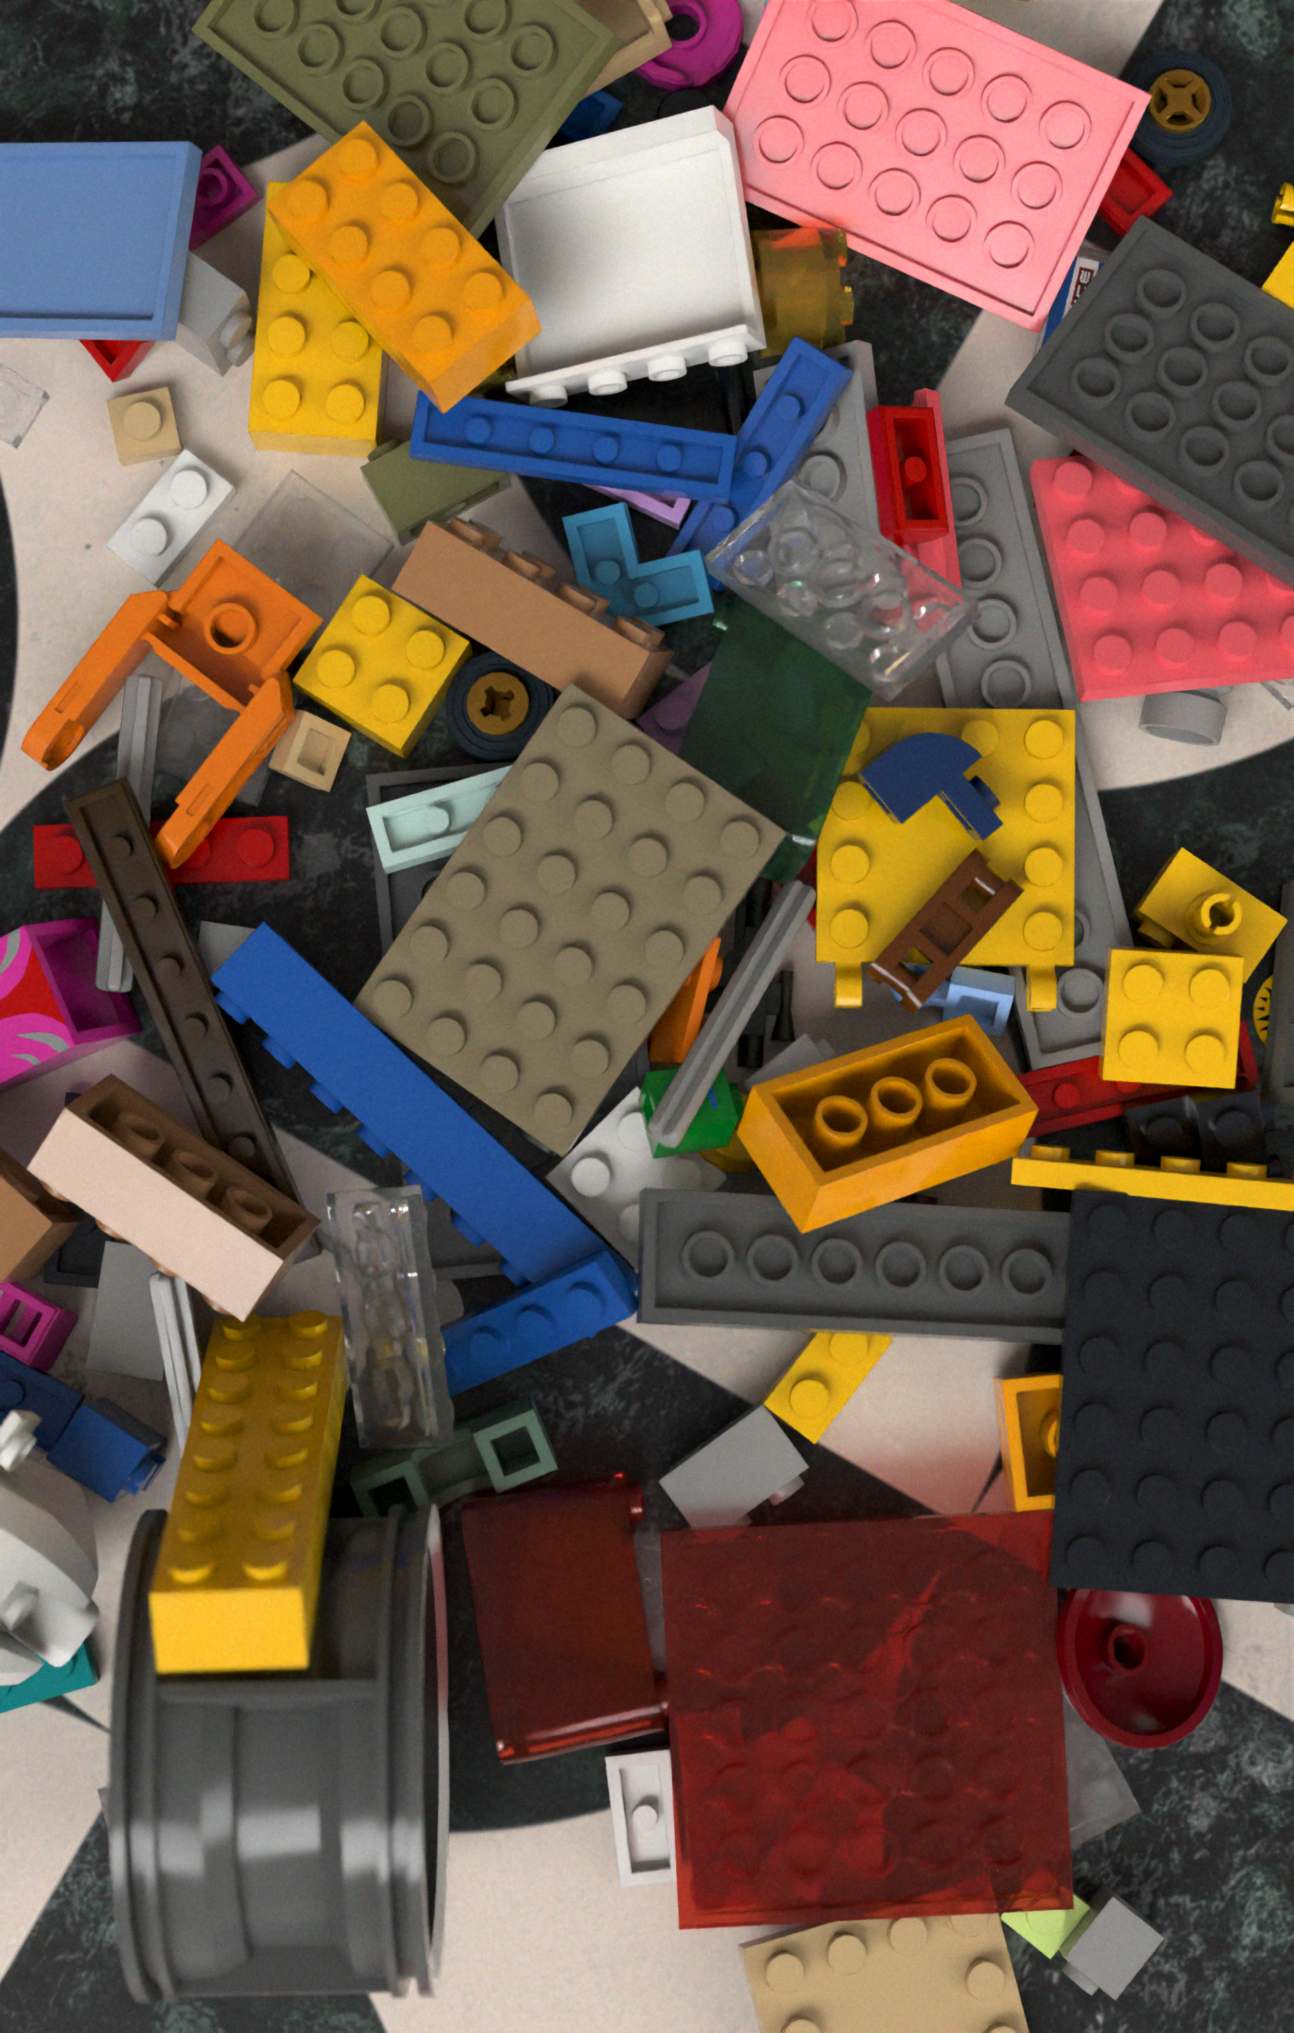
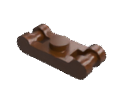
M977 848L969 854L865 971L878 985L885 981L903 998L899 1003L912 1015L921 1008L1025 891L1011 878L1005 882L987 866L990 859ZM968 885H971L989 901L978 914L958 897ZM912 948L917 950L932 964L921 978L901 962Z

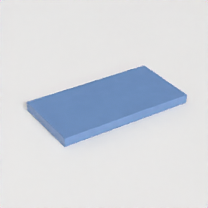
M190 141L0 143V338L175 341L202 150Z

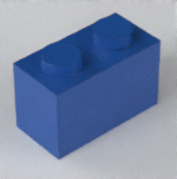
M104 1396L81 1405L46 1457V1460L108 1502L113 1503L128 1494L136 1497L141 1490L145 1492L150 1487L167 1461L165 1457L159 1454V1451L168 1439Z

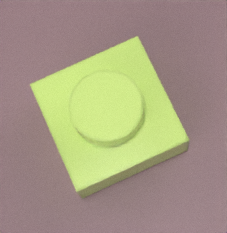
M1036 1862L998 1910L1002 1921L1051 1959L1089 1911L1090 1906Z

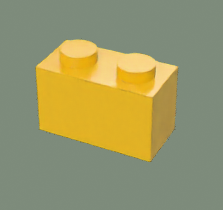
M811 1332L760 1401L803 1436L816 1444L894 1340L889 1336Z

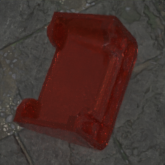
M628 1469L520 1485L498 1494L496 1490L482 1491L466 1499L462 1504L461 1510L463 1538L494 1738L501 1764L509 1765L529 1762L666 1731L668 1727L667 1717L677 1716V1704L672 1678H660L657 1666H653L633 1540L636 1534V1523L646 1521L645 1501L641 1484H630Z

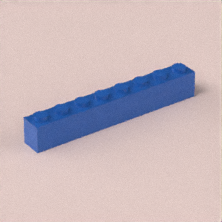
M263 922L210 977V980L221 989L214 997V1000L241 1025L249 1017L268 1034L261 1044L286 1068L290 1069L298 1062L316 1079L308 1088L330 1110L337 1114L345 1106L360 1120L363 1125L356 1131V1134L379 1156L384 1159L391 1151L395 1153L410 1168L403 1178L422 1197L432 1203L440 1196L457 1212L450 1222L472 1244L479 1248L487 1240L505 1258L499 1263V1269L520 1289L607 1249L634 1293L637 1291L638 1271L382 1029L370 1022L357 1010L347 996L270 924ZM598 1332L590 1335L589 1337L592 1339Z

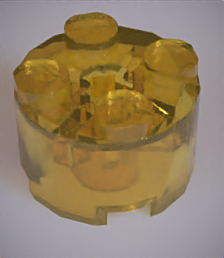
M828 226L752 230L750 240L754 261H759V269H755L767 345V348L757 350V359L782 358L795 335L805 338L821 350L845 344L844 325H852L854 308L851 286H841L839 267L846 266L847 237L843 228H829Z

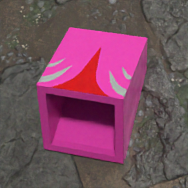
M94 916L24 925L0 938V1094L143 1032L127 992L103 991L96 988L94 984L100 931Z

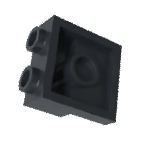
M1245 1076L1236 1077L1235 1089L1193 1086L1120 1102L1128 1152L1135 1153L1134 1165L1160 1167L1161 1156H1176L1200 1159V1171L1226 1173L1227 1162H1241L1266 1165V1177L1284 1178L1282 1165L1277 1154L1268 1155L1265 1133L1275 1131L1276 1119L1271 1099L1267 1093L1259 1094L1258 1089Z

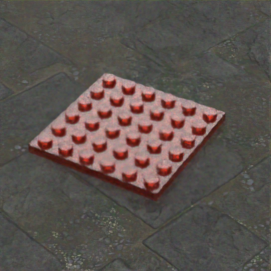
M1050 1509L659 1529L679 1930L1074 1909L1062 1678L1057 1659V1629L1059 1623L1057 1587H1050L1046 1584Z

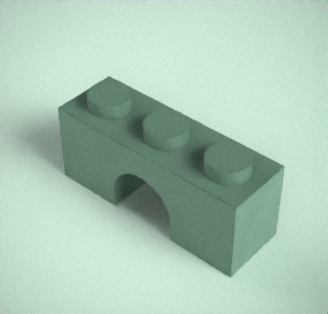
M530 1393L352 1466L350 1485L364 1517H388L392 1505H405L410 1521H415L420 1504H435L437 1510H439L454 1499L479 1489L495 1487L498 1494L558 1469L554 1448Z

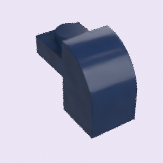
M923 733L903 737L887 745L853 773L894 824L904 823L937 795L974 840L984 841L1003 825V822L994 813V810L1001 804L990 788L978 776L975 775L968 781L962 774L982 757L981 754L971 745L954 736L941 733Z

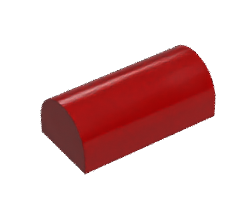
M877 406L865 414L881 543L890 546L914 545L933 541L949 534L933 407Z

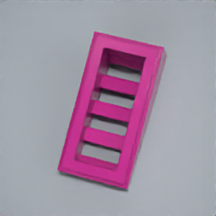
M18 1281L0 1283V1289L4 1291L0 1298V1349L30 1367L43 1371L50 1370L78 1321V1315ZM22 1301L27 1306L12 1333L8 1335L4 1332Z

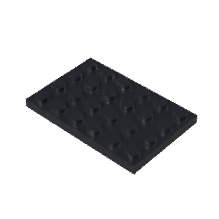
M1071 1190L1046 1584L1048 1586L1294 1604V1211L1131 1196L1120 1192Z

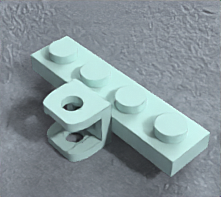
M513 765L366 808L385 873L389 874L453 855Z

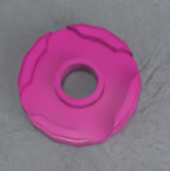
M665 0L672 16L684 14L696 20L699 31L693 38L686 41L674 40L669 36L673 47L637 67L634 71L651 85L662 89L676 91L681 88H694L701 90L721 79L737 60L744 33L741 8L736 0Z

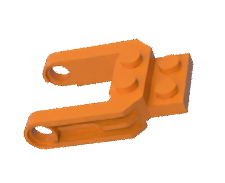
M217 538L179 590L165 592L163 590L134 593L128 597L32 724L23 739L21 750L47 771H53L58 768L75 751L125 685L127 676L134 673L152 648L158 656L222 706L233 712L240 713L227 733L176 798L175 802L179 804L178 808L154 840L162 861L171 869H175L183 864L198 848L296 719L291 676L286 669L324 619L229 545Z

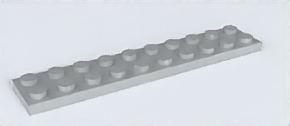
M1008 427L945 442L965 612L924 621L923 626L943 708L1075 710L1074 965L1072 967H1055L1057 983L1056 1009H1052V1012L1026 1011V967L1005 966L1006 975L1016 977L1013 1004L1029 1071H1034L1100 1055L1107 946L1134 947L1011 432Z

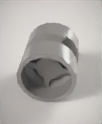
M1233 685L1145 695L1138 727L1148 734L1167 740L1192 745L1216 746L1221 741L1228 710L1220 702V697L1230 693Z

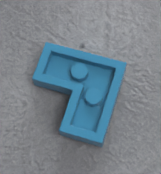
M625 502L562 518L577 581L597 591L611 601L606 611L616 617L622 615L628 619L634 615L655 627L717 612L703 549L641 563L628 505Z

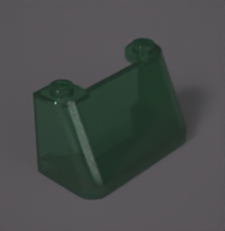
M738 593L733 604L721 601L710 627L708 636L719 640L715 649L716 654L677 755L788 832L760 874L762 877L785 885L786 881H793L805 866L820 836L889 649L894 630L867 619Z

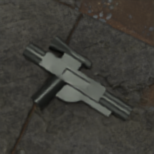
M758 877L746 894V902H741L736 908L734 950L723 958L720 980L715 990L708 992L703 1014H709L713 1011L769 913L772 898V878ZM781 970L780 983L770 982L739 1037L737 1067H763L766 1015H777L770 1040L796 1041L791 1012L793 971Z

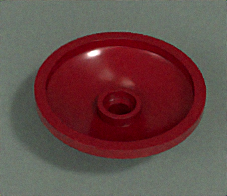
M1071 1588L1063 1604L1058 1623L1057 1659L1066 1693L1075 1710L1092 1730L1119 1746L1134 1749H1157L1169 1746L1185 1738L1195 1730L1209 1712L1221 1680L1223 1643L1217 1614L1210 1598ZM1114 1643L1116 1645V1656H1114L1113 1652Z

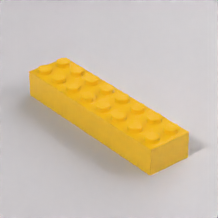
M306 1310L294 1313L290 1317L261 1318L259 1315L251 1313L244 1322L234 1315H230L225 1319H214L150 1591L157 1672L307 1667L347 1390L343 1315L326 1316L319 1311Z

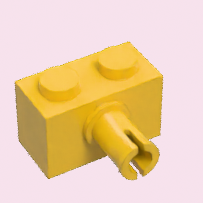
M1183 847L1170 855L1129 915L1130 918L1141 925L1137 933L1158 949L1171 950L1174 947L1177 950L1233 953L1244 957L1243 984L1246 983L1288 921L1285 917Z

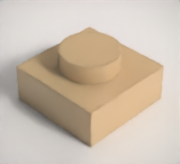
M168 387L106 400L118 458L122 466L179 455L184 450L172 393Z
M295 709L296 719L276 744L268 767L314 789L330 792L351 733L307 711Z

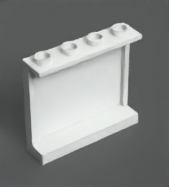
M714 105L542 151L494 216L501 266L531 298L542 328L539 334L514 354L518 380L505 382L507 393L530 406L548 409L557 408L568 402L567 396L589 391L592 395L615 394L627 388V381L647 376L653 381L677 379L687 374L686 367L709 362L712 366L735 365L747 360V352L767 348L733 123Z

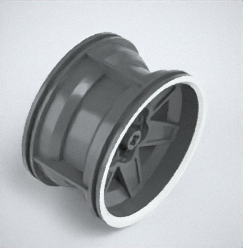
M420 1504L415 1521H410L405 1505H392L388 1517L328 1518L307 1667L157 1672L150 1591L169 1512L165 1509L145 1510L136 1524L123 1575L114 1648L109 1738V1832L112 1890L120 1956L130 1993L138 2003H156L164 1995L171 2003L186 2002L190 1997L357 1993H390L393 1999L405 1998L409 1991L410 1981L416 1980L421 1998H436L441 1985L445 1949L450 1814L449 1729L447 1716V1605L442 1535L436 1505Z

